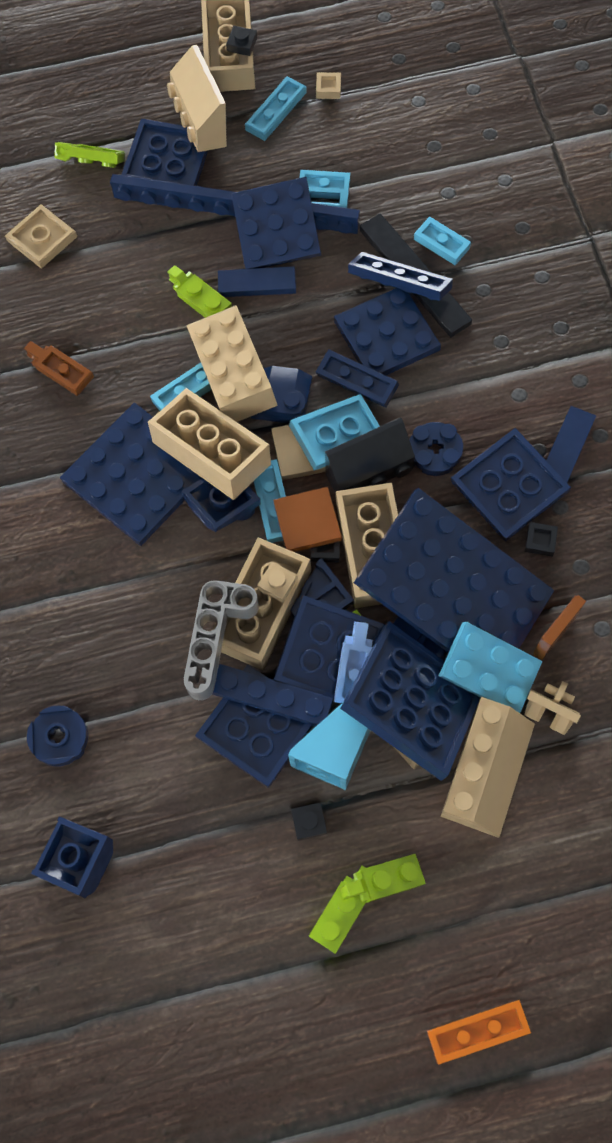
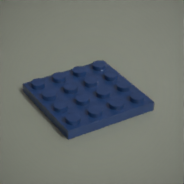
M134 402L71 465L60 479L133 541L142 546L185 501L181 491L202 477L152 442L148 421L153 416Z
M389 621L382 628L340 709L442 781L450 773L481 697L439 677L445 661Z

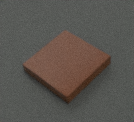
M328 487L273 500L285 549L297 552L342 541Z
M579 595L574 596L540 639L533 652L535 658L542 661L576 619L586 600Z

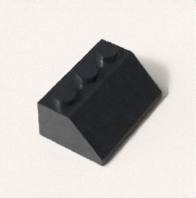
M400 417L325 451L326 477L335 494L336 491L386 484L388 480L396 476L398 478L404 477L412 471L415 455L402 418Z

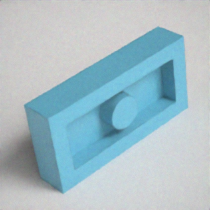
M430 216L414 233L415 241L453 265L460 261L471 246L469 240Z

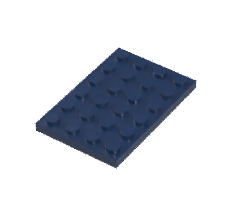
M419 488L414 490L353 582L448 653L462 622H468L519 649L554 592L551 587Z

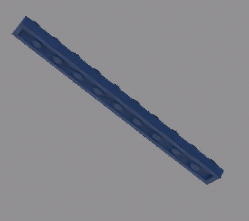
M112 174L110 180L114 198L123 201L130 200L145 204L164 205L171 208L191 209L197 212L205 211L219 215L235 216L231 193H235L233 191ZM312 203L316 228L318 230L326 229L345 234H358L360 210Z

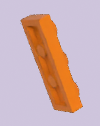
M520 1000L427 1030L438 1065L531 1033Z

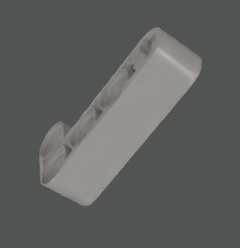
M210 581L202 587L184 674V685L193 699L198 701L205 700L214 691L227 618L250 619L257 614L259 609L258 598L251 586L223 581ZM213 594L223 595L222 599L218 602L212 603L208 601L209 597ZM242 598H250L252 600L251 604L246 607L239 606L237 603ZM209 621L218 623L217 627L212 631L203 630V626ZM204 649L212 651L211 656L206 660L197 658L198 653ZM198 670H201L205 684H200L199 689H195L194 684H197L200 678Z

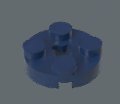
M430 422L417 426L409 439L415 455L414 467L416 465L426 475L442 476L448 474L462 458L463 442L455 426L452 424ZM432 444H438L442 449L439 450V454H434L433 450H428V447H431Z
M51 706L42 710L35 721L31 722L27 730V744L30 751L39 761L56 767L68 765L74 760L81 758L88 742V728L81 716L66 706ZM56 729H60L62 733H65V738L61 739L60 743L50 739L51 735L56 733Z

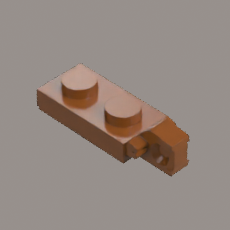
M30 341L24 348L27 356L33 360L31 362L38 371L76 396L94 378L93 373L52 345L50 347L45 346L43 349Z

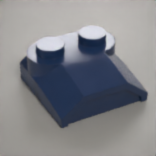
M279 366L263 368L278 406L251 416V419L290 423L292 419L306 415L312 376L295 368Z
M203 478L181 491L191 510L208 529L214 532L236 520L249 519L255 513V508L261 505L260 498L249 486L234 500Z
M59 816L56 827L31 874L86 898L97 889L113 855V839Z

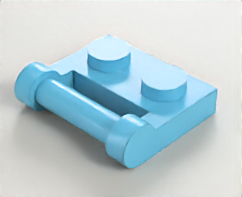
M300 170V178L307 177L311 198L340 199V203L311 201L312 203L347 208L350 173Z

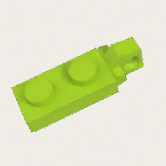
M55 142L54 158L65 162L73 157L78 158L80 163L92 164L93 160L101 161L102 166L116 167L117 164L125 162L124 151L83 144Z
M175 265L167 272L170 277L169 281L174 284L173 289L177 292L178 297L203 317H209L232 307L230 301L195 274L193 275L191 272L185 274L184 271Z
M416 854L361 869L353 874L355 881L346 883L344 886L339 887L343 900L360 895L362 902L366 901L369 903L423 886L426 882Z
M346 876L343 882L341 881L309 935L311 939L334 954L337 953L366 904V901L362 902L360 895L343 900L339 887L355 881V879Z

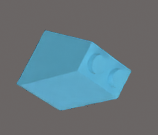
M341 704L290 750L288 757L291 767L346 790L371 730L341 710Z

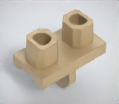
M562 681L559 688L549 683L546 685L544 691L553 695V699L530 689L527 696L529 701L526 706L525 716L539 722L547 708L556 713L550 728L563 735L570 729L573 722H578L581 716L579 712L559 703L560 700L572 704L575 696L565 692L568 683Z

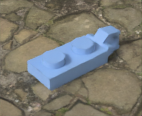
M354 622L352 636H345L334 702H344L372 649L373 640L366 639L368 623Z

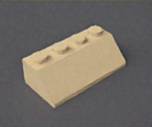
M192 45L170 71V83H167L169 97L174 98L175 110L177 113L180 112L182 126L187 127L188 139L190 143H194L198 152L227 147L226 103L198 46Z
M481 697L440 817L499 838L535 723L510 706Z

